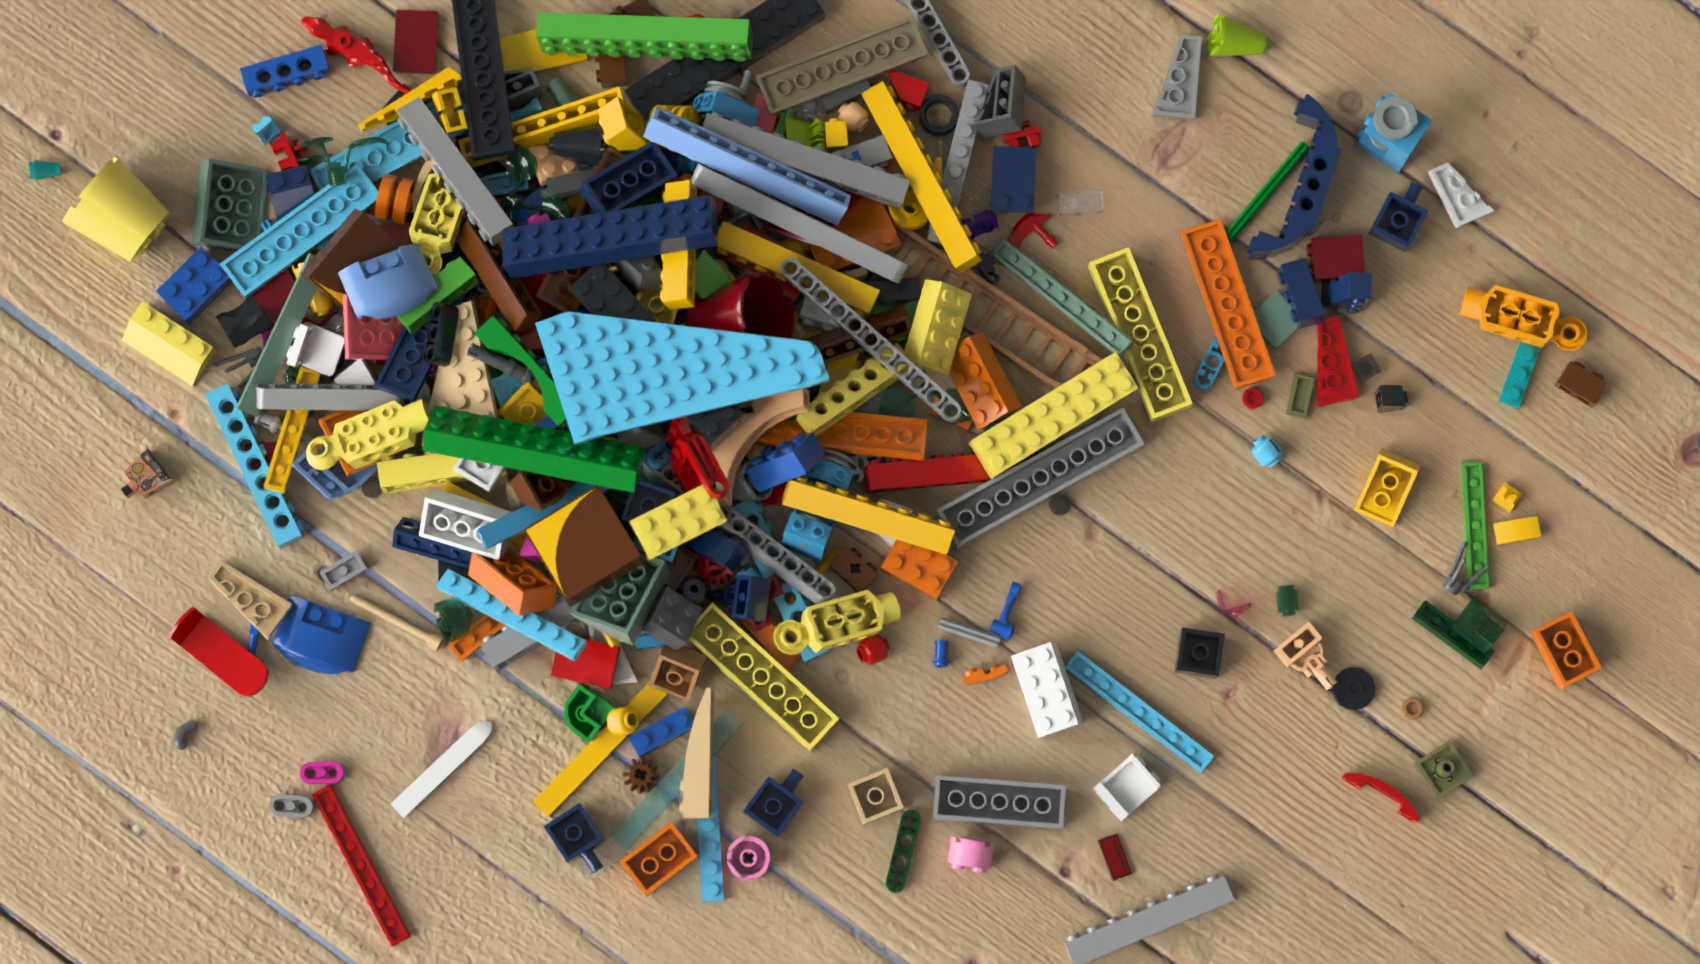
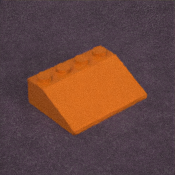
M865 197L840 220L838 226H833V228L887 254L898 251L901 248V243L883 203ZM807 243L813 260L841 273L859 266L823 247Z

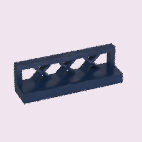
M402 517L395 527L393 548L470 568L472 552L419 536L421 521ZM406 525V526H410V527H413V528L408 529V528H405L404 526Z

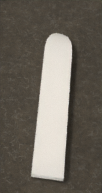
M483 721L470 728L391 803L394 809L405 818L484 743L492 731V723Z

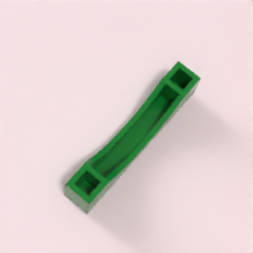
M492 316L474 334L493 353L514 357L531 370L541 388L544 411L563 430L568 425L555 382L549 377L552 373L544 364L539 366L535 361L538 357L530 349L526 351L521 346L524 342L516 333L513 336L508 331L510 326L502 318L498 320Z

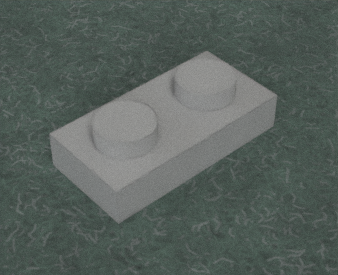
M356 550L319 573L330 591H333L368 570Z

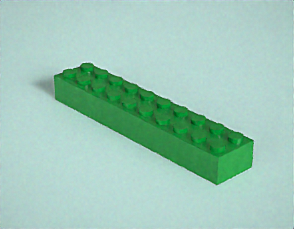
M443 406L434 407L424 428L423 451L633 493L644 469L646 447L636 444H626L600 438L575 445L570 431L565 432L550 427L535 426L530 423L514 422L509 419H499L489 415H479Z

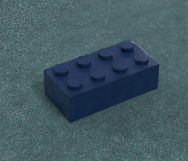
M650 142L583 181L580 192L595 214L633 208L664 190L665 183L675 182L677 174L658 145Z

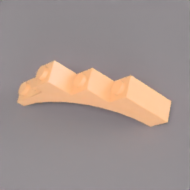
M806 388L751 400V408L754 413L744 414L746 420L729 435L730 437L725 438L716 448H713L706 440L729 482V490L725 497L717 499L719 504L724 507L732 506L736 474L744 456L753 443L777 423L794 415L810 412L809 391ZM716 482L714 490L717 492L723 491L722 484Z

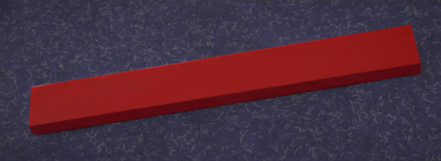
M330 784L311 794L391 947L410 938L411 936L332 785Z

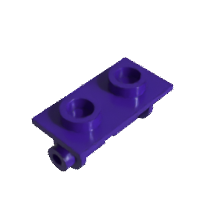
M988 209L974 215L976 220L974 223L970 217L961 221L963 225L967 224L972 233L969 236L971 240L981 234L992 232L999 227L996 214L991 210L988 211Z

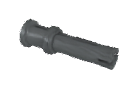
M472 343L468 349L467 356L503 371L505 376L515 377L521 380L523 384L527 382L531 374V370L527 366L516 362L514 358H504L475 343Z

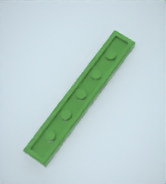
M1483 462L1461 463L1465 541L1467 542L1465 547L1467 581L1489 564ZM1489 569L1474 581L1467 590L1490 589Z

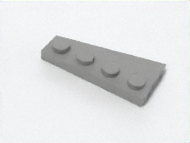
M1180 36L1153 116L1187 120L1195 119L1202 36Z

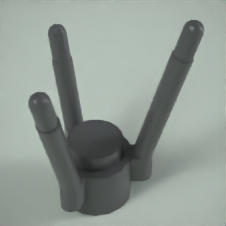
M260 347L256 349L251 348L246 352L213 363V366L216 367L245 357L246 359L225 369L224 372L228 373L247 363L253 368L256 366L262 351ZM252 372L238 385L239 388H242L249 381Z
M1466 541L1463 542L1450 573L1443 584V587L1454 595H1458L1460 591L1464 593L1474 581L1490 568V565L1487 564L1463 584L1465 579L1459 574L1466 559L1463 558L1460 564L1459 562L1467 545Z

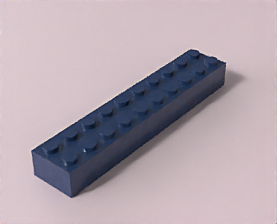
M711 195L505 228L503 229V267L510 278H517L719 245L718 209Z

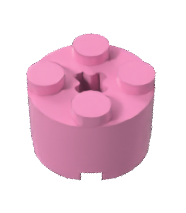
M751 836L738 838L729 847L727 853L728 867L733 875L741 880H757L767 872L770 866L769 849L759 838ZM746 853L754 855L752 864L743 862Z
M951 836L948 863H951V868L964 870V867L968 866L973 867L972 870L974 872L986 873V869L991 868L994 843L990 842L989 846H986L983 840L960 837V841H956V837Z

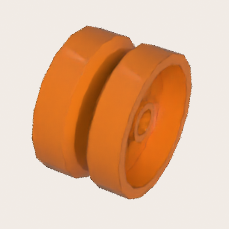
M385 173L378 191L375 218L387 221L392 215L394 223L406 225L408 221L407 216L411 213L415 179L404 177L398 185L396 175Z

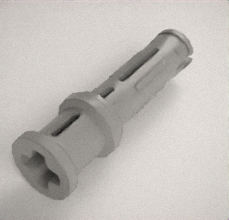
M260 409L253 425L265 427L272 434H276V432L280 434L284 421L281 416H274L265 412V409ZM304 431L300 443L308 447L309 443L318 436Z

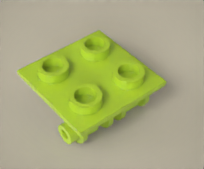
M786 117V139L790 141L800 140L805 143V146L812 148L817 146L824 149L825 134L823 133V128L825 124L822 122V119H815L814 123L811 124Z

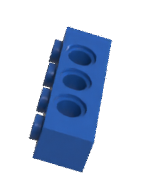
M322 45L240 68L246 91L249 97L253 96L254 98L264 96L265 92L271 90L274 92L282 91L288 85H302L306 83V80L312 78L314 80L323 79L326 77V74L330 73ZM304 63L311 64V68L309 70H301V66ZM290 69L291 73L289 76L283 77L281 76L282 70ZM263 75L271 76L270 80L266 83L260 81Z

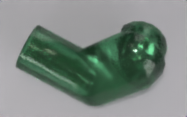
M289 365L284 373L286 384L296 383L300 366L293 367Z

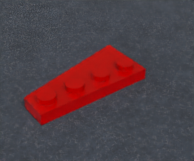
M1339 316L1326 318L1323 323L1317 324V408L1359 398Z

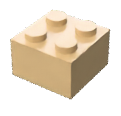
M888 768L847 784L863 826L904 809Z

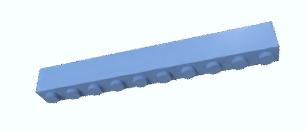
M658 106L647 124L643 137L651 142L678 152L691 160L708 166L710 169L717 170L730 178L763 191L769 196L776 197L789 205L800 208L806 213L813 214L828 223L838 226L848 208L851 195Z

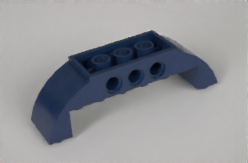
M1306 94L1304 100H1299L1294 116H1297L1295 123L1316 130L1311 141L1314 147L1310 146L1304 161L1308 165H1304L1298 179L1301 185H1297L1293 193L1291 202H1294V205H1290L1284 220L1288 224L1283 225L1279 237L1259 231L1257 237L1253 236L1247 252L1250 253V260L1272 258L1289 251L1306 235L1310 236L1316 226L1341 149L1337 146L1335 129L1327 112L1309 94ZM1308 186H1312L1315 190L1309 189ZM1301 206H1306L1309 210H1305Z

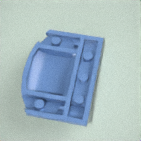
M419 244L400 246L398 250L361 263L357 261L338 272L356 317L362 319V315L374 317V320L405 314L426 302L433 290L436 292L438 289Z
M325 448L320 449L318 455L323 454ZM306 451L292 463V466L329 500L347 495L356 490L378 469L377 464L347 477L339 460L329 469H315L307 461Z

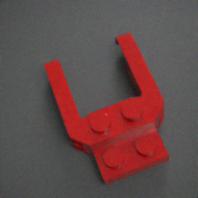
M684 417L673 419L666 436L669 445L673 446L669 454V461L684 492L686 493L703 485L711 498L722 499L729 490V482L704 436L699 432L693 433ZM715 482L722 484L723 491H715L712 488V484Z

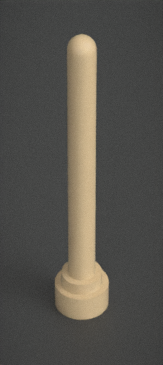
M357 595L350 597L352 603L427 641L426 644L429 645V648L435 651L441 648L445 636L433 632L430 634Z

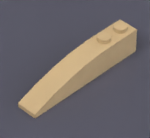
M706 688L690 732L686 751L684 779L680 780V791L683 792V800L680 801V813L683 814V818H712L714 688Z

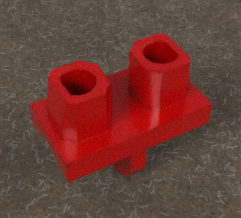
M1029 120L1023 121L1022 131L1004 134L1003 142L1009 147H1021L1020 140L1027 138L1030 148L1041 146V125L1024 129L1031 126Z
M280 134V139L270 145L275 156L284 152L287 153L288 158L278 162L281 171L299 167L295 155H298L300 160H304L306 158L304 152L308 150L307 144H300L298 139H294L292 141L294 147L292 148L286 134Z

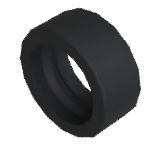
M942 94L932 95L921 104L919 122L923 130L928 134L936 137L945 136L956 128L959 110L955 101L950 97ZM934 104L946 105L951 111V120L944 127H934L927 120V111Z

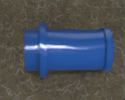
M947 640L935 641V659H933L935 667L945 668L950 663V660H948L949 641Z

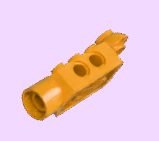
M1495 285L1489 292L1467 287L1459 315L1478 320L1483 331L1539 348H1544L1552 341L1561 349L1568 351L1579 349L1587 339V330L1583 322L1575 317L1568 316L1559 319L1560 312L1558 304L1498 285ZM1564 331H1572L1574 338L1567 339L1564 336Z

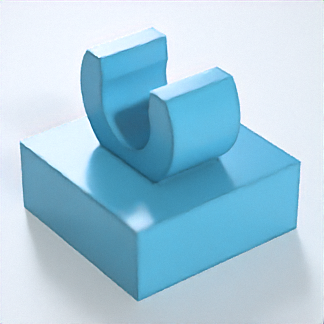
M263 116L259 124H253L252 130L267 145L281 133V130L269 116Z

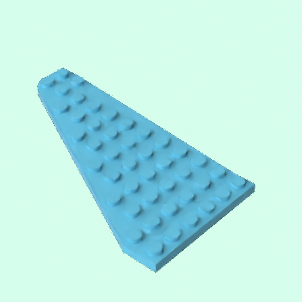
M566 312L535 323L575 445L605 435L784 392H793L830 381L819 349L808 341L575 312Z

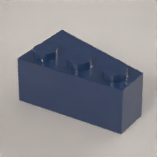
M1350 272L1339 276V281L1337 282L1336 279H1331L1330 283L1323 282L1321 289L1322 307L1345 309L1348 313H1360V311H1363L1371 299L1372 273Z

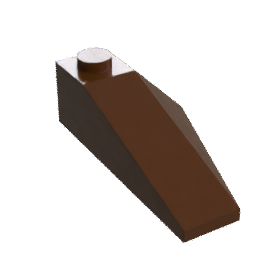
M522 471L509 483L520 502L541 511L558 503L577 481Z

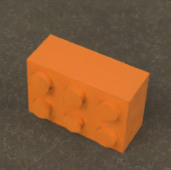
M896 539L881 566V571L937 601L958 561L946 554Z
M1572 611L1530 632L1560 690L1602 669Z
M671 822L623 858L620 863L644 895L648 897L698 859V856Z

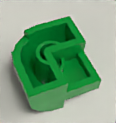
M579 683L563 707L564 718L567 723L566 725L571 731L587 743H590L605 726L610 711L617 707L604 698L597 689L588 684Z

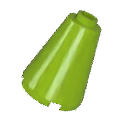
M1218 14L1214 18L1212 24L1216 26L1214 31H1210L1208 39V52L1211 53L1210 56L1261 55L1263 51L1267 50L1269 40L1266 39L1264 33L1224 15Z

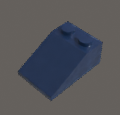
M993 146L991 211L1033 213L1036 148Z
M307 165L265 175L277 221L315 195Z

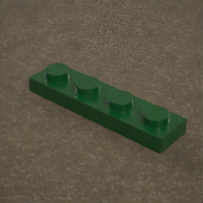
M1426 600L1412 617L1414 621L1480 669L1485 666L1494 653L1493 649Z

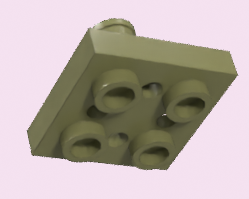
M1451 740L1413 763L1436 799L1441 798L1474 776Z

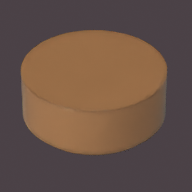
M1409 698L1402 703L1401 713L1406 719L1415 720L1422 715L1423 705L1418 699Z

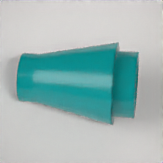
M39 160L29 162L30 179H36L37 181L60 175L59 162Z

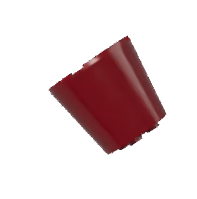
M757 272L723 285L704 299L695 296V306L688 308L687 326L792 339L794 313L791 300L787 301L783 292L785 287L779 279L767 272Z

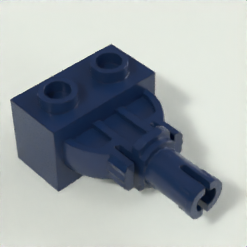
M738 575L737 582L729 585V588L734 590L715 589L713 594H719V596H713V601L716 603H731L732 605H726V608L733 611L732 618L765 622L771 579Z

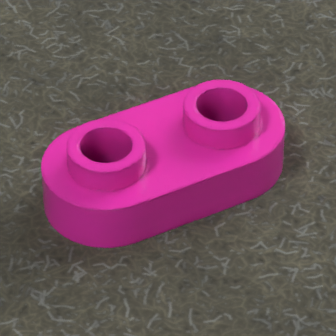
M308 762L300 770V777L307 784H335L340 782L344 776V769L337 762ZM332 769L337 770L335 777H331L329 774ZM315 770V776L309 777L308 772Z

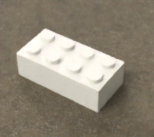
M434 488L424 500L419 536L499 560L508 551L510 539L486 550L476 530L511 513V511Z
M1049 642L1011 656L1038 738H1045L1084 724L1057 642Z

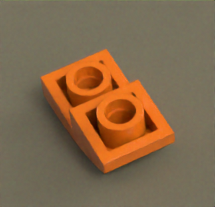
M995 664L987 670L988 674L986 675L982 668L977 670L974 667L964 674L966 677L962 681L966 685L986 683L1006 675L1009 671L1005 664L1001 666Z

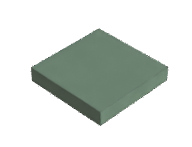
M1277 290L1254 311L1263 339L1274 350L1298 329L1297 322L1293 323L1291 318V305L1286 303L1285 298Z

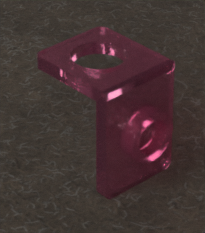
M1217 590L1215 592L1222 616L1231 614V617L1244 614L1243 610L1249 609L1252 606L1251 603L1226 610L1221 591Z

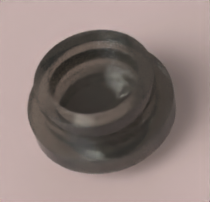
M370 477L362 485V492L366 497L377 498L382 494L383 491L380 488L378 478Z
M1057 494L1050 500L1049 507L1053 514L1062 516L1069 512L1071 502L1067 496Z

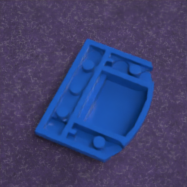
M289 596L288 602L292 603V608L277 629L272 643L274 647H277L284 657L294 664L313 672L322 674L354 672L371 623L301 598Z

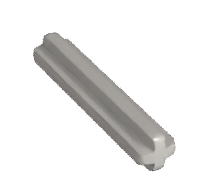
M941 618L938 625L940 630L995 648L998 647L1000 637L945 618Z

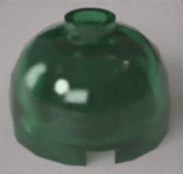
M451 598L434 604V613H439V618L436 619L442 635L445 636V639H450L449 643L463 638L470 631L473 613L469 606L466 607L461 601Z

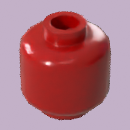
M878 634L860 640L859 646L856 648L860 661L867 665H874L886 660L890 650L888 641L885 638L882 639Z

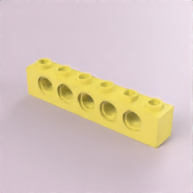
M898 343L893 345L904 354L903 348ZM886 349L882 351L881 356L883 359L888 360L893 357V352ZM871 357L862 368L852 370L846 379L836 381L830 390L819 393L815 400L810 403V412L798 414L796 421L807 434L813 432L815 436H818L896 382L898 378L887 368H884L876 358ZM904 363L900 364L897 367V371L901 374H906L909 371V366ZM866 376H872L875 379L869 380L866 378ZM854 387L857 388L858 391H852L849 388ZM833 399H839L842 402L836 403L833 401ZM822 410L825 414H818L816 411Z

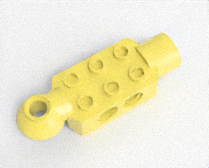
M435 173L428 174L409 229L411 242L419 244L426 262L430 264L429 269L432 275L438 274L442 267L441 254L452 252L456 241L455 238L458 235L466 212L465 208L461 209L457 204L455 194L448 192L444 185V179L441 176L437 177Z
M423 399L403 407L394 400L335 424L332 436L316 437L309 443L306 450L307 461L315 469L324 470L329 469L335 465L339 458H342L356 470L415 446L417 433L424 431L431 416L430 411ZM325 448L324 453L318 455L319 450Z
M864 590L809 606L802 612L800 623L793 620H785L778 624L773 635L774 643L781 652L793 655L802 652L807 645L814 652L818 653L878 634L882 630V625L899 621L901 617L899 603L892 592L874 596L869 590ZM786 634H789L793 637V643H790L786 640Z

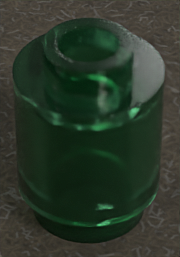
M1294 585L1277 587L1278 613H1283V617L1295 616L1296 611H1299V602Z

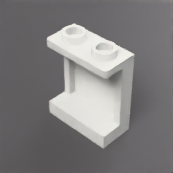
M1131 754L1093 788V791L1120 821L1124 820L1161 787L1159 777L1153 771L1150 773L1144 767L1146 763L1139 755L1135 757Z

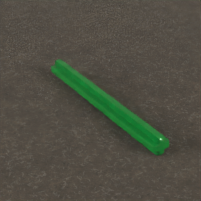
M1300 142L1227 229L1226 235L1230 243L1233 242L1306 154L1309 147L1305 143Z

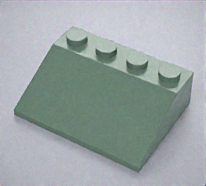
M210 158L200 162L191 245L238 251L260 235L263 229L261 223L264 220L267 193L265 175L269 174V170Z
M639 552L644 560L643 564L623 576L607 582L595 593L576 603L570 613L571 616L616 640L633 645L670 575L666 561L656 557L647 560L645 554Z

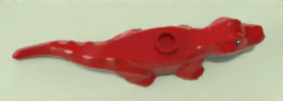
M310 16L302 18V25L311 35L326 41L327 46L325 50L328 55H340L346 58L348 66L351 68H362L364 65L370 66L377 70L395 89L405 94L412 91L394 77L386 61L375 50L368 37L359 38L352 34L346 26L333 28L324 18Z

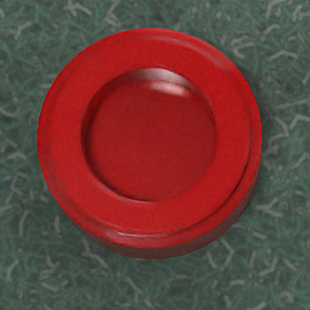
M1255 387L1248 388L1242 395V403L1248 409L1259 408L1264 400L1262 391Z

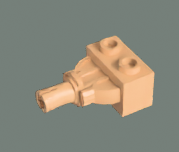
M1308 622L1273 650V652L1286 667L1290 665L1295 670L1304 672L1308 678L1312 674L1315 675L1326 690H1328L1337 681L1324 666L1328 661L1323 656V648L1319 642L1322 637L1311 623Z

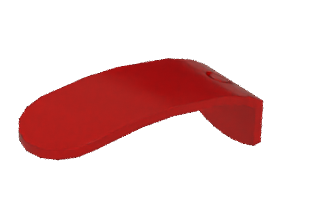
M191 607L186 611L170 631L169 638L238 694L244 697H251L258 694L266 685L269 673L265 664L196 608Z

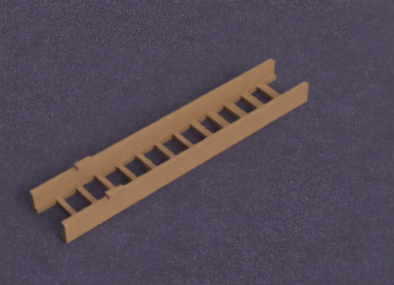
M894 225L897 236L905 241L896 254V258L903 261L912 247L923 253L906 278L918 277L931 258L940 266L930 280L941 281L947 270L958 276L952 286L961 289L963 284L967 282L975 288L967 313L981 293L994 301L976 328L964 320L962 330L969 335L982 333V328L998 305L1010 311L1012 314L994 340L984 334L994 352L1052 391L1061 386L1062 383L1054 381L1051 377L1071 349L1084 358L1069 380L1079 375L1086 364L1093 366L1103 360L971 270L967 269L959 273L947 254L913 231L901 229ZM1017 316L1028 323L1029 326L1012 351H1010L998 342ZM1035 328L1047 337L1031 361L1027 363L1018 357L1016 353ZM1053 340L1065 349L1047 375H1045L1033 366L1050 341ZM1101 413L1097 414L1096 416H1094V417H1092V418H1094L1095 420H1097V418L1099 417V415H1100Z

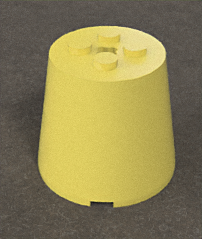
M115 156L112 159L114 162L109 161L79 195L82 200L77 207L74 205L70 207L63 219V223L127 261L132 262L139 254L142 256L147 251L152 239L156 240L166 225L165 222L170 212L125 163Z

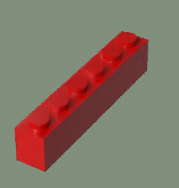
M972 452V455L964 456V453L951 454L952 457L945 458L943 454L931 456V459H924V461L911 459L910 461H902L901 458L890 459L889 463H882L881 460L869 461V464L863 468L866 493L985 483L990 481L991 478L974 452Z

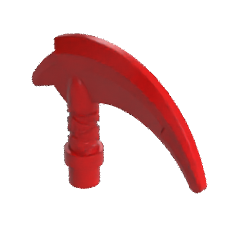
M1033 211V213L1023 216L1014 226L1010 242L1019 248L1023 239L1029 233L1036 231L1044 239L1045 243L1054 249L1059 243L1053 235H1050L1043 228V222L1051 219V215L1035 214V211Z

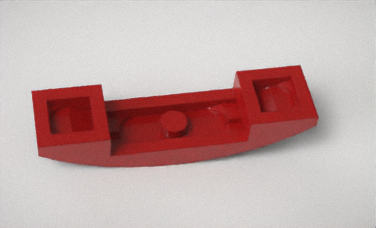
M1345 773L1342 775L1341 779L1355 788L1361 789L1365 783L1400 804L1396 813L1414 824L1419 821L1420 818L1411 803L1389 784L1377 778L1358 773Z

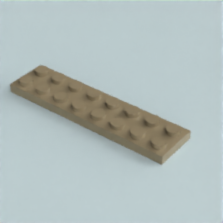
M910 16L755 77L769 113L773 116L927 57L928 51L914 17Z

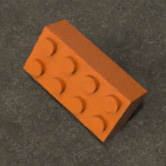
M984 333L968 336L959 342L949 375L978 430L1000 422L1022 408Z
M508 547V551L499 560L472 552L468 575L513 610L515 614L523 616L554 607L557 592L556 584Z

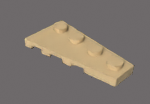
M223 561L218 563L208 577L209 581L267 640L270 639L292 608V603Z

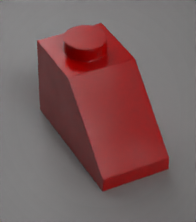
M890 70L888 72V79L897 94L898 101L908 111H920L921 104L924 102L929 89V83Z

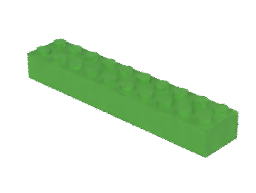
M538 13L536 33L542 52L548 55L566 53L571 56L578 54L599 56V54H606L611 57L629 55L633 58L650 56L656 59L666 56L673 59L691 57L695 60L713 58L718 61L725 60V58L736 61L752 59L754 37L749 19Z

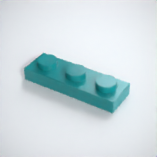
M1519 342L1498 402L1519 409L1540 351L1539 348Z

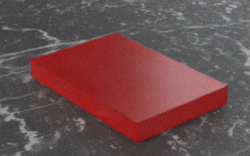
M583 639L587 645L576 661L558 652L555 653L551 676L612 689L621 650L620 646L611 648L606 643Z

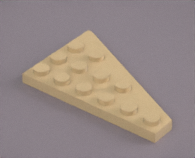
M469 301L456 305L459 316L452 358L447 367L438 366L429 406L430 414H432L435 406H443L449 409L499 418L488 364L467 356L468 349L472 343L484 348L482 341L474 334L480 328L475 302ZM423 432L422 441H421L422 447H423L424 432Z

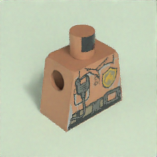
M146 448L124 472L130 481L120 489L127 498H130L138 491L144 498H148L174 484L175 480L153 452Z

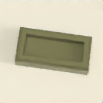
M1294 373L1285 415L1307 419L1316 377Z

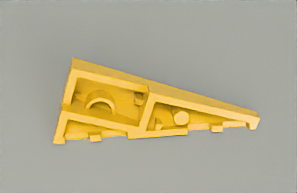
M446 68L359 123L358 126L361 132L397 120L399 118L398 109L418 97L424 102L432 99V94L436 91L453 87L460 88L462 77L453 69Z

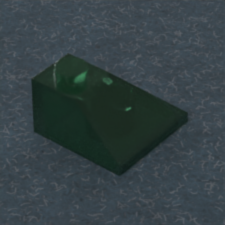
M1473 596L1450 628L1485 654L1505 630L1508 621Z

